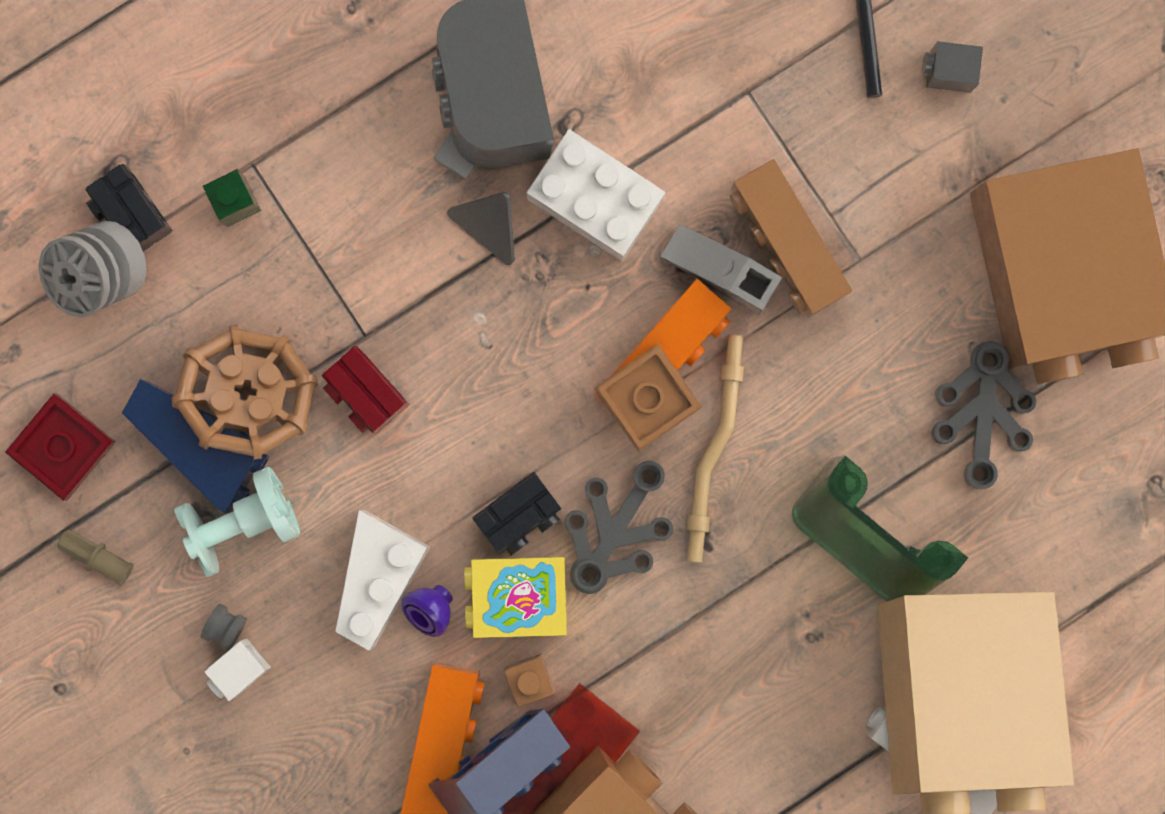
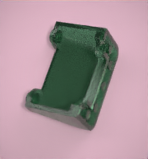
M847 456L831 458L792 508V518L795 525L885 601H890L904 595H926L955 575L968 559L964 553L947 541L936 540L930 542L922 550L910 545L905 547L859 509L856 505L867 491L868 481L863 470Z

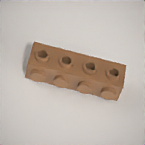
M774 159L734 181L731 187L733 194L730 195V199L740 215L746 213L753 226L749 230L760 248L766 246L773 258L769 260V265L774 273L781 276L782 279L785 278L792 290L788 296L798 313L804 311L809 318L853 291Z

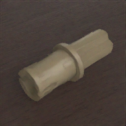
M66 530L59 538L57 548L60 551L85 564L87 571L93 569L113 580L119 586L125 583L134 567V564L128 563L107 551L105 544L100 543L97 545L72 530Z

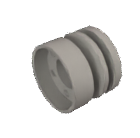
M111 221L98 222L49 242L41 252L38 265L40 281L47 296L57 308L68 315L77 317L93 314L100 309L136 294L143 286L147 272L145 255L138 240L128 229L117 222Z

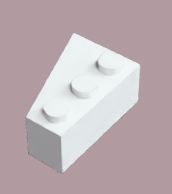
M359 510L336 632L369 651L373 649L429 551L430 546L365 510Z

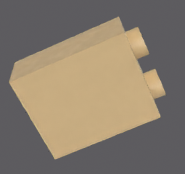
M1055 592L904 595L877 605L892 794L920 793L922 814L971 813L969 791L996 790L998 812L1047 810L1044 787L1074 786Z

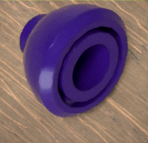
M436 585L433 589H416L402 598V611L407 620L421 633L431 637H440L450 622L451 610L449 604L453 601V597L441 585Z

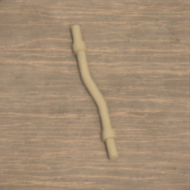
M728 335L726 364L721 367L720 380L724 381L720 424L696 467L692 514L687 516L686 530H690L687 561L702 562L705 532H709L710 517H707L711 471L735 428L739 383L743 382L744 367L741 366L743 336Z

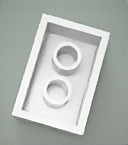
M569 129L527 191V199L623 262L664 200L666 192Z

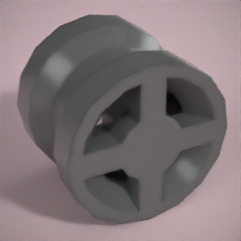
M218 604L209 616L200 637L206 641L214 640L218 642L221 649L228 652L243 631L247 618L241 614L234 616L228 612L226 606Z

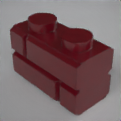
M357 345L352 347L339 361L322 374V377L327 382L323 387L324 391L337 405L344 401L353 412L348 417L362 433L368 429L373 434L379 433L410 405Z

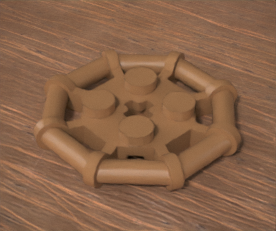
M238 325L229 326L228 331L195 349L188 348L183 354L185 361L177 391L172 396L171 401L172 406L179 409L200 440L199 446L205 450L211 447L252 456L253 460L262 459L264 453L297 434L303 435L308 429L306 421L314 389L318 386V381L315 375L310 374L290 345L291 340L284 335L279 338L239 329ZM241 345L268 350L271 353L267 358L243 354ZM232 346L233 355L224 357L220 363L214 366L207 361L210 357ZM280 358L293 374L295 380L285 381L279 368L275 365ZM199 370L208 376V380L203 393L193 394ZM243 386H249L252 391L256 392V396L249 395L247 401L240 400V393L235 392V390ZM297 392L293 413L288 414L282 410L285 394ZM206 406L214 414L216 422L209 427L196 407ZM275 421L282 424V426L259 438L257 431L261 430L264 424L268 422L271 424ZM224 428L248 433L249 440L220 433Z

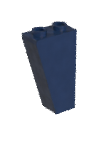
M140 379L122 414L218 510L224 513L233 512V503L249 496L251 490L247 488V485L254 472L264 469L269 456L264 453L262 459L253 460L252 456L211 447L205 450L199 446L200 440L179 409L172 406L171 398L174 395L149 381ZM196 407L209 427L216 422L214 416ZM224 428L220 433L249 440L248 434Z

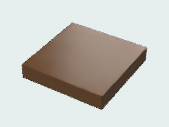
M659 344L594 388L638 452L703 408Z

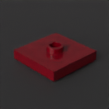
M53 393L5 453L59 498L67 501L116 441L59 394Z

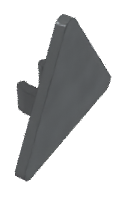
M502 192L451 207L447 211V215L506 265H511L515 261L511 201L508 193Z

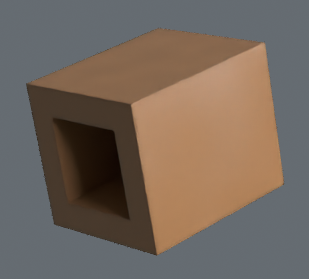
M542 654L507 666L504 670L518 708L555 694V688Z

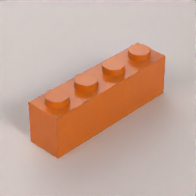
M696 279L612 375L657 344L662 348L677 371L684 363L691 367L706 351L701 346L703 341L710 334L717 338L731 322L725 317L731 311V308L701 281ZM596 392L595 397L598 398L604 404V402Z
M435 662L432 665L401 814H449L428 784L437 777L440 780H447L462 768L458 762L465 758L462 757L465 742H473L477 720L470 719L473 704H481L485 682L478 681L480 671Z

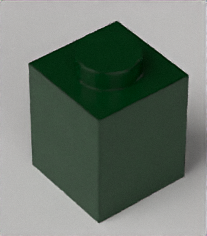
M238 169L203 185L204 191L219 221L227 227L262 211L246 177Z

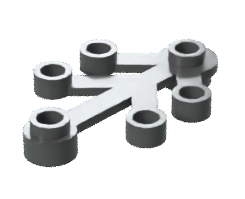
M993 341L977 345L970 356L971 366L951 383L940 385L935 392L936 401L940 405L951 406L959 401L962 391L980 379L978 395L947 421L938 422L932 428L933 439L937 443L948 444L954 441L958 431L976 417L973 461L969 462L964 470L965 481L970 487L975 489L991 487L998 477L995 464L989 460L993 419L1008 436L1007 443L1012 450L1025 451L1033 443V436L1030 431L1021 428L995 397L996 381L1011 396V407L1019 414L1031 412L1036 406V398L1032 392L1024 390L1007 369L1009 364L1008 352L1001 344ZM985 354H991L994 357L995 363L993 367L988 368L983 364V356ZM944 388H950L953 391L954 397L952 401L947 402L942 398L941 393ZM1020 395H1025L1029 399V406L1026 409L1018 406L1017 400ZM942 425L947 426L951 432L950 437L946 440L938 435V430ZM1017 433H1022L1026 437V443L1023 447L1017 446L1014 442V437ZM976 467H981L985 471V477L982 481H977L973 477V470Z
M645 461L636 467L633 475L635 485L613 521L606 499L608 492L606 482L601 478H592L586 483L585 493L592 501L601 541L592 554L585 532L588 525L587 516L579 510L568 513L565 518V525L572 534L577 554V560L570 570V579L578 591L593 594L600 591L606 585L609 577L634 571L646 573L652 568L653 557L645 550L634 552L631 558L611 562L606 561L614 548L651 539L666 540L672 535L673 525L668 519L663 517L654 519L651 524L626 530L647 493L657 490L664 482L665 474L663 468L658 463ZM645 469H651L656 474V479L651 484H646L642 481L641 474ZM600 482L604 487L602 495L598 497L592 496L589 492L590 484ZM574 514L581 515L584 519V524L580 529H573L569 525V519ZM660 521L667 523L669 531L665 536H658L654 531V526ZM644 554L648 557L649 564L646 568L639 569L635 566L634 560L637 555ZM586 567H592L597 572L596 578L591 582H587L582 578V571Z

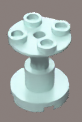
M271 467L253 473L256 493L234 502L233 512L211 522L203 524L199 515L189 503L174 509L183 529L186 528L189 535L183 538L186 551L191 559L198 558L201 569L206 577L219 573V562L214 545L244 532L248 538H251L274 528L284 543L299 537L300 527L290 500L286 501L281 492L284 488Z

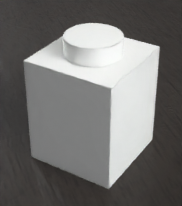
M246 638L239 641L204 672L210 678L207 680V684L214 694L221 699L225 696L228 701H231L267 672L271 666Z

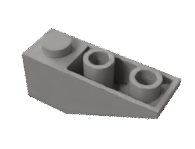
M681 224L660 257L757 315L763 311L782 279L781 276L749 257Z

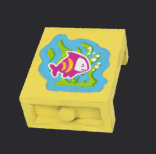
M565 556L472 559L471 567H465V590H472V606H466L465 608L466 629H473V638L567 635Z

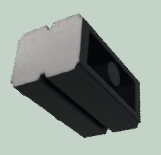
M119 164L106 173L104 177H100L85 189L91 198L86 204L93 215L99 221L105 218L106 221L117 222L128 229L138 240L143 252L173 231L132 170L125 164Z
M533 472L473 516L472 519L499 555L507 550L510 556H512L529 543L525 536L535 528H538L543 533L558 522L560 518L556 513L562 508L537 474Z

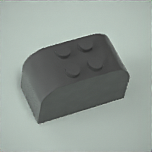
M463 0L454 4L444 13L437 29V57L432 58V76L436 92L443 91V95H439L441 104L439 108L443 128H451L453 141L460 155L469 163L480 168L497 169L549 159L554 137L524 0Z

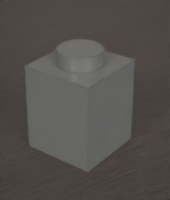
M937 41L930 50V53L926 52L923 58L922 75L927 76L926 87L971 93L979 85L983 47Z

